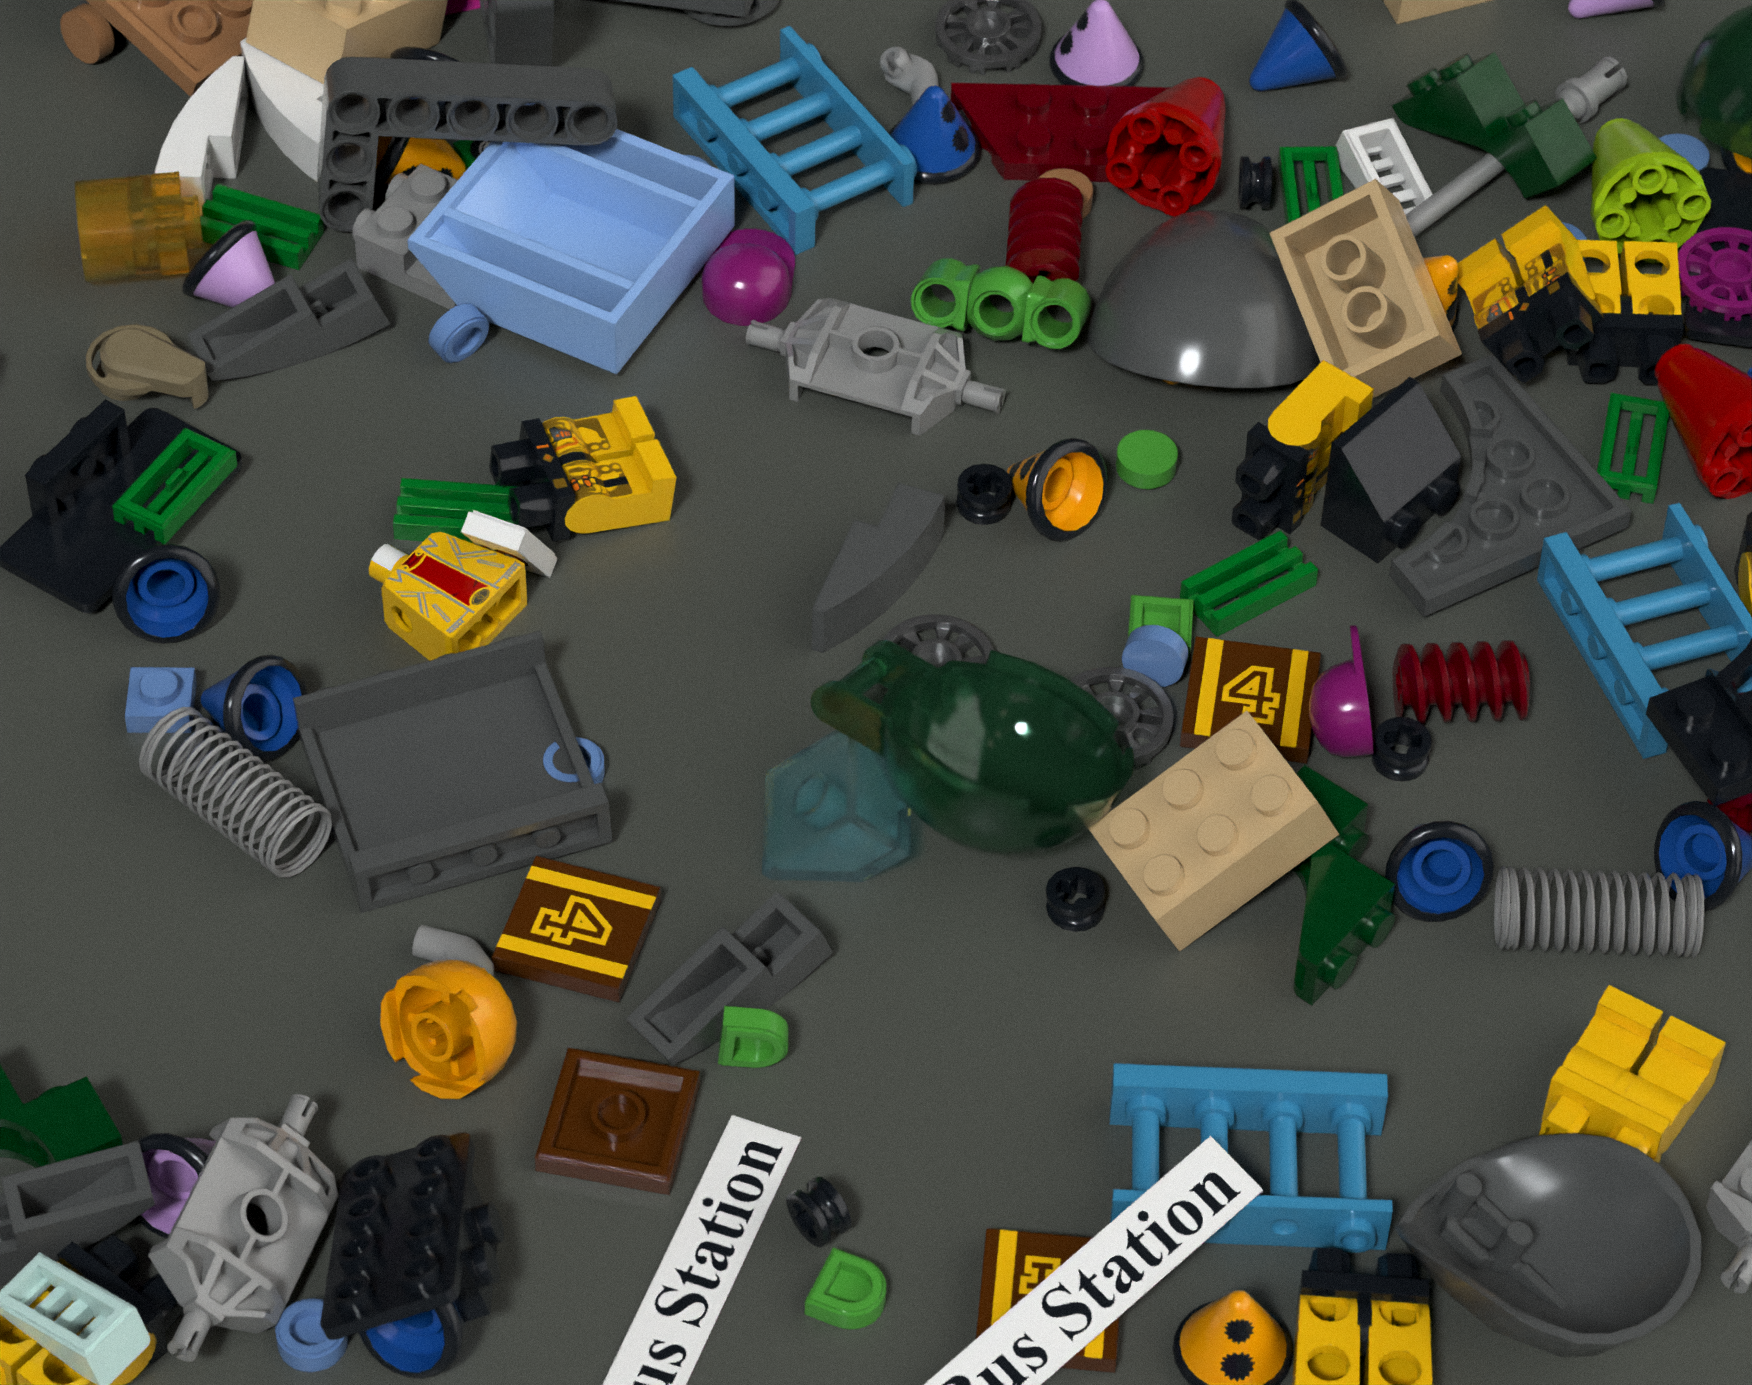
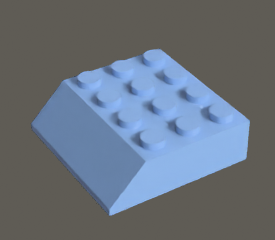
M527 103L525 105H534L536 103ZM616 129L609 140L590 146L491 141L407 239L408 249L457 305L463 303L473 304L490 323L617 375L735 226L734 175Z

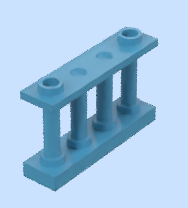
M790 25L780 29L779 62L718 88L713 84L708 85L693 67L673 74V117L720 170L734 175V187L771 229L789 243L794 251V255L815 247V220L818 219L819 212L873 188L883 185L902 207L913 203L914 177L917 174V166L910 150L905 145H899L826 66L815 46L811 43L806 44ZM789 82L803 97L748 122L743 118L739 119L730 110L732 106ZM819 116L834 131L780 156L775 153H769L760 143L765 139ZM850 150L865 165V167L811 191L804 187L800 188L790 177Z
M1676 503L1668 505L1662 540L1589 558L1586 554H1580L1567 532L1545 537L1543 540L1537 575L1539 585L1642 758L1645 759L1666 753L1668 744L1647 717L1646 711L1650 697L1669 690L1665 687H1660L1651 671L1725 651L1730 661H1733L1746 649L1752 639V617L1709 550L1708 541L1703 529L1698 524L1694 525L1682 505ZM1670 563L1683 585L1615 602L1612 598H1606L1597 582ZM1697 607L1710 629L1643 647L1640 643L1632 641L1624 626ZM1752 676L1736 690L1738 693L1752 690Z
M1113 1063L1109 1125L1132 1126V1190L1113 1189L1109 1223L1159 1181V1127L1199 1128L1200 1144L1211 1136L1227 1153L1228 1130L1269 1132L1270 1195H1257L1204 1243L1338 1248L1348 1253L1386 1250L1393 1213L1392 1200L1367 1199L1365 1135L1381 1136L1388 1100L1387 1074ZM1296 1132L1337 1135L1339 1198L1298 1196Z

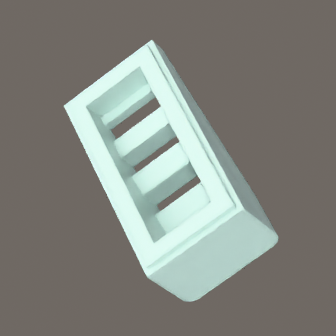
M40 1252L0 1291L1 1316L96 1385H110L150 1343V1335L136 1307ZM50 1285L55 1287L34 1309L29 1307ZM74 1301L55 1321H52L66 1306ZM93 1317H95V1319L79 1335H76Z

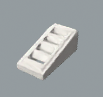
M1394 118L1342 131L1336 144L1339 165L1355 188L1374 179H1377L1385 188L1401 185L1404 190L1392 194L1399 199L1400 203L1412 200L1416 205L1415 207L1433 195ZM1379 154L1382 158L1371 162L1369 157ZM1389 169L1393 173L1392 175L1380 178L1377 174ZM1415 207L1404 209L1403 211L1405 215L1412 211Z

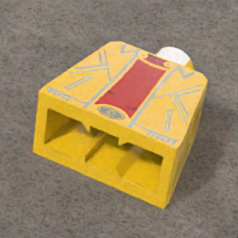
M444 532L431 533L410 555L390 544H384L376 551L369 565V576L383 583L381 587L384 621L388 628L429 661L445 654H456L490 644L527 606L525 563Z

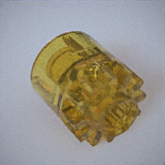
M179 171L75 181L78 232L86 283L187 274L190 272L188 249L203 248L200 209L197 194L182 195Z

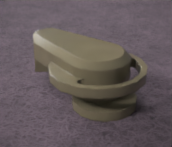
M139 324L117 326L99 335L90 344L85 355L88 376L101 393L111 399L120 401L135 400L150 391L183 398L189 397L193 409L202 406L208 399L209 391L205 361L176 347L165 333L154 327ZM100 349L101 362L95 371L92 362L97 351Z

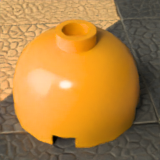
M435 960L421 965L398 979L395 987L386 992L381 1001L380 1026L388 1052L395 1062L404 1057L409 1066L421 1074L409 1080L420 1090L439 1099H461L493 1079L504 1068L516 1042L517 1020L511 1000L501 984L484 968L468 961Z

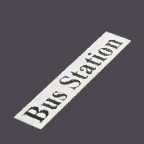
M734 1115L731 1116L602 1385H687L802 1137Z
M1210 1136L924 1385H1042L1259 1195L1263 1189Z

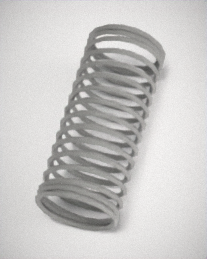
M181 707L169 712L154 725L146 736L139 755L140 771L155 784H158L165 792H168L174 799L179 800L181 804L188 807L195 815H199L205 823H209L212 828L219 831L225 838H228L235 846H239L243 852L250 854L256 862H260L266 870H269L277 878H289L301 873L322 852L332 828L331 813L320 803H315L310 795H304L300 788H294L290 780H284V777L279 772H274L269 764H263V761L258 756H253L249 749H243V746L238 741H232L228 733H223L218 726H213V723L208 718H204L194 707ZM185 716H193L195 719L180 727L165 744L158 760L157 771L153 772L151 766L152 758L160 739L179 719ZM196 724L194 733L184 740L175 752L169 767L162 770L163 761L170 747L185 730ZM208 731V738L203 740L204 733ZM218 739V745L206 754L210 749L211 742ZM229 746L228 753L216 762L221 750ZM202 750L197 759L190 765L198 752ZM239 754L238 761L226 770L231 758ZM212 758L209 764L202 770V768L205 766L208 760ZM249 762L248 769L236 778L241 766ZM221 766V768H220V770L218 771V773L213 777V775L216 773V771H217V770L219 769V767ZM194 770L190 781L182 785L183 778ZM259 770L258 777L245 787L250 780L251 774ZM205 777L200 789L192 793L193 786ZM269 778L268 785L255 796L261 782ZM178 781L177 787H173L172 783ZM216 783L210 797L203 800L204 792ZM279 786L278 793L265 804L271 790ZM188 789L187 795H184L182 790ZM226 791L221 804L213 808L214 800ZM290 793L288 801L275 812L282 797ZM198 796L197 802H193L192 798ZM236 799L231 812L223 816L224 808ZM300 801L298 809L287 816L292 805ZM250 802L241 820L233 824L235 815L242 811ZM208 804L207 810H203L202 806ZM261 809L252 827L244 831L245 823L253 818ZM218 812V817L213 818V813ZM315 812L320 813L318 828L310 842L288 862L275 865L276 859L283 857L293 850L304 838L312 824ZM309 815L299 835L289 846L277 854L281 843L293 831L297 823ZM272 816V818L267 823L263 831V834L260 835L258 838L254 839L256 830L263 826L264 823ZM229 819L228 826H223V821ZM239 827L238 834L233 833V829ZM273 834L268 846L264 847L266 838ZM249 835L248 842L243 840L244 836ZM260 842L259 849H254L253 845Z
M1503 865L1499 869L1495 890L1494 932L1496 946L1500 950L1505 948L1508 951L1512 948L1515 951L1519 945V894L1525 874L1528 890L1525 914V947L1529 952L1534 946V894L1539 875L1543 891L1539 941L1543 952L1549 946V893L1553 876L1556 879L1558 892L1554 924V944L1558 953L1564 947V893L1568 876L1571 879L1573 892L1569 922V947L1573 953L1579 947V892L1583 877L1586 880L1588 893L1584 919V949L1588 954L1594 948V892L1598 877L1602 887L1599 916V950L1603 955L1609 948V891L1613 877L1617 887L1613 943L1614 951L1618 956L1623 951L1625 941L1624 891L1628 877L1632 888L1628 927L1630 953L1634 956L1639 949V890L1643 878L1647 889L1643 924V947L1645 954L1649 957L1654 949V890L1658 878L1662 889L1658 921V949L1660 955L1665 957L1669 950V890L1673 879L1677 890L1673 917L1674 954L1678 958L1683 954L1686 958L1691 956L1694 959L1700 951L1704 928V891L1702 880L1696 873L1693 876L1687 873L1680 880V877L1674 872L1667 879L1660 872H1657L1650 879V876L1644 871L1635 878V875L1628 870L1621 878L1618 872L1613 869L1606 878L1605 874L1598 869L1591 878L1590 873L1583 868L1576 878L1574 871L1570 868L1563 873L1562 877L1555 867L1549 871L1547 876L1541 867H1538L1532 875L1525 866L1520 869L1517 875L1511 865L1508 868Z

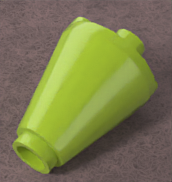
M1617 118L1602 125L1593 143V152L1597 159L1592 162L1590 216L1599 239L1617 241L1618 254L1622 253L1624 241L1677 242V248H1679L1696 233L1711 207V200L1699 171L1683 156L1638 123L1624 118ZM1643 259L1650 264L1661 263L1655 259Z

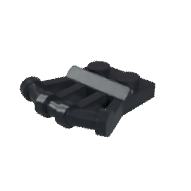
M1752 639L1746 649L1722 671L1718 672L1711 668L1707 669L1704 678L1650 697L1647 706V717L1714 806L1752 792V690L1740 695L1736 691L1752 676Z

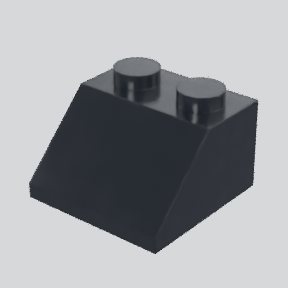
M1408 377L1331 444L1320 526L1377 564L1397 547L1400 549L1407 547L1416 537L1420 527L1434 514L1443 515L1455 502L1460 491L1457 478L1461 455L1420 383L1413 378Z

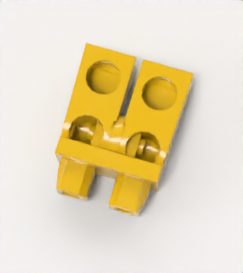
M1608 985L1597 1003L1592 1020L1577 1044L1568 1053L1562 1066L1560 1065L1551 1078L1539 1136L1578 1133L1610 1137L1639 1149L1659 1163L1662 1154L1670 1147L1714 1085L1726 1042L1671 1015L1660 1031L1655 1045L1663 1011Z

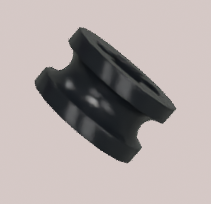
M1241 156L1238 176L1239 208H1247L1251 202L1259 203L1261 208H1269L1272 188L1271 157H1262L1260 162L1253 163L1250 161L1249 156Z
M982 463L972 465L958 477L956 501L960 515L972 523L981 525L997 523L1008 515L1011 508L1012 480L1004 469L993 464Z
M1395 717L1381 723L1374 734L1372 764L1376 771L1385 778L1394 781H1410L1421 776L1428 766L1429 752L1432 746L1431 735L1428 729L1419 721L1408 717ZM1396 745L1408 746L1407 753L1400 754L1394 752Z
M1080 867L1064 868L1056 872L1048 880L1046 886V909L1052 922L1064 930L1073 932L1087 931L1097 926L1103 919L1105 912V888L1102 879L1095 872ZM1077 893L1086 895V898H1078L1074 904L1065 902V899H1073Z
M816 1176L807 1183V1192L794 1190L786 1197L788 1212L795 1226L806 1240L815 1247L821 1248L829 1243L832 1231L837 1234H843L851 1227V1216L843 1198L832 1184L823 1177Z

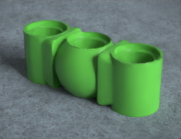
M942 258L933 262L922 275L911 296L912 310L922 323L940 328L951 325L959 331H965L968 324H970L978 334L993 341L1011 340L1022 335V342L1030 343L1037 341L1040 345L1050 349H1061L1070 345L1078 337L1091 310V300L1086 289L1076 281L1070 279L1050 281L1046 277L1038 275L1033 283L1024 272L1010 266L990 267L980 272V265L972 264L966 266L961 261L953 258ZM941 284L948 287L953 292L955 301L945 302L934 295L931 285ZM999 294L1006 297L1011 302L1014 311L1002 312L997 310L991 304L989 295ZM1059 305L1064 307L1070 313L1072 321L1060 322L1050 316L1047 306Z

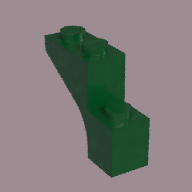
M1495 52L1474 61L1469 53H1466L1439 70L1434 67L1425 71L1406 84L1410 93L1392 105L1398 118L1408 126L1469 143L1490 153L1512 176L1525 198L1561 185L1597 159L1564 99L1561 98L1540 107L1536 99L1524 104Z
M1304 765L1296 774L1318 801L1339 835L1293 868L1302 882L1306 897L1293 990L1300 999L1312 1006L1329 987L1336 990L1346 982L1355 967L1357 957L1368 945L1376 948L1388 936L1395 921V915L1391 913L1395 884L1357 861L1363 853L1369 838L1368 834L1364 832L1368 803Z
M0 1065V1158L16 1159L37 1168L123 1145L119 1130L87 1076L65 1086L50 1088L38 1098L23 1104Z

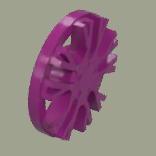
M1719 227L1699 232L1689 238L1678 253L1681 296L1687 295L1690 298L1689 305L1692 307L1697 306V311L1701 313L1707 308L1724 313V320L1729 321L1730 317H1733L1735 321H1741V317L1744 314H1749L1752 319V232L1740 228ZM1724 241L1726 248L1716 252L1709 245L1712 242ZM1741 243L1750 246L1747 252L1739 249ZM1688 271L1700 273L1701 275L1689 276ZM1737 296H1741L1743 301H1738Z

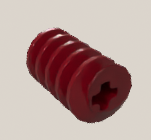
M1039 178L1025 183L1015 191L1010 200L1006 266L1024 272L1033 283L1038 275L1044 276L1050 281L1056 279L1077 281L1080 269L1084 197L1078 187L1069 181L1059 178ZM1049 305L1047 309L1059 307V305Z
M1502 640L1498 645L1495 655L1488 642L1477 641L1472 648L1470 656L1463 643L1452 642L1448 646L1445 658L1437 643H1426L1422 649L1420 659L1412 644L1405 643L1399 646L1392 672L1396 717H1402L1404 707L1411 706L1416 720L1422 724L1426 721L1430 705H1437L1442 721L1450 723L1455 704H1462L1468 721L1475 722L1480 704L1487 703L1493 720L1501 721L1506 702H1512L1518 719L1526 720L1530 701L1529 668L1524 653L1521 652L1520 655L1514 641Z

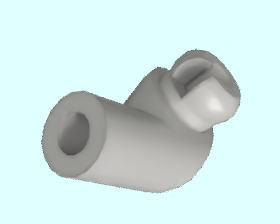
M898 46L891 47L882 54L879 66L885 73L886 81L897 89L911 95L912 106L925 89L930 86H939L936 70L927 60L913 54H908L904 48Z
M423 924L419 926L412 947V955L414 957L428 961H468L484 968L493 976L494 965L474 939Z

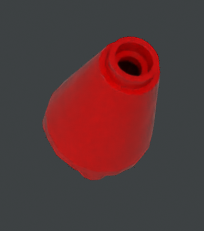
M1195 77L1182 81L1128 110L1110 133L1106 150L1108 163L1105 169L1109 181L1115 187L1121 188L1139 204L1163 211L1170 216L1186 213L1191 206L1200 203L1215 186L1222 163L1226 106L1221 88L1208 78Z
M1680 344L1672 347L1657 362L1655 377L1658 380L1660 394L1697 478L1713 496L1731 499L1752 492V376L1703 349L1694 348L1690 344Z

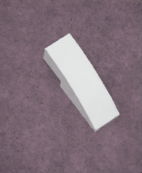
M246 38L243 39L240 44L242 56L245 57L248 93L257 116L266 132L281 151L305 174L317 181L324 84L246 43Z
M232 56L211 74L190 97L173 122L161 148L154 173L160 217L194 218L196 214L202 216V205L206 199L210 200L213 178L236 179L249 102L244 56Z

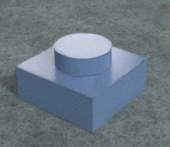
M131 667L125 709L127 733H149L154 725L169 712L181 707H194L197 687L195 668ZM185 716L179 719L166 733H175L185 723L192 721L193 716ZM190 726L183 733H191L192 726Z

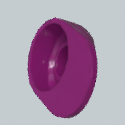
M739 229L729 232L706 261L702 273L703 303L709 312L723 322L739 326H749L752 320L765 323L775 319L786 309L791 297L795 270V255L792 247L779 235L766 230Z
M1350 625L1352 659L1333 665L1321 673L1313 684L1309 699V719L1319 744L1331 755L1342 758L1373 755L1370 710L1357 625Z

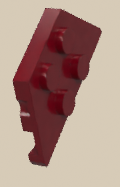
M951 83L950 100L958 111L962 110L971 122V127L979 138L981 148L990 153L992 157L991 163L1003 180L1032 181L1038 179L1047 171L1066 168L1084 174L1091 182H1110L1105 169L1108 163L1106 150L1112 129L1128 110L1171 87Z

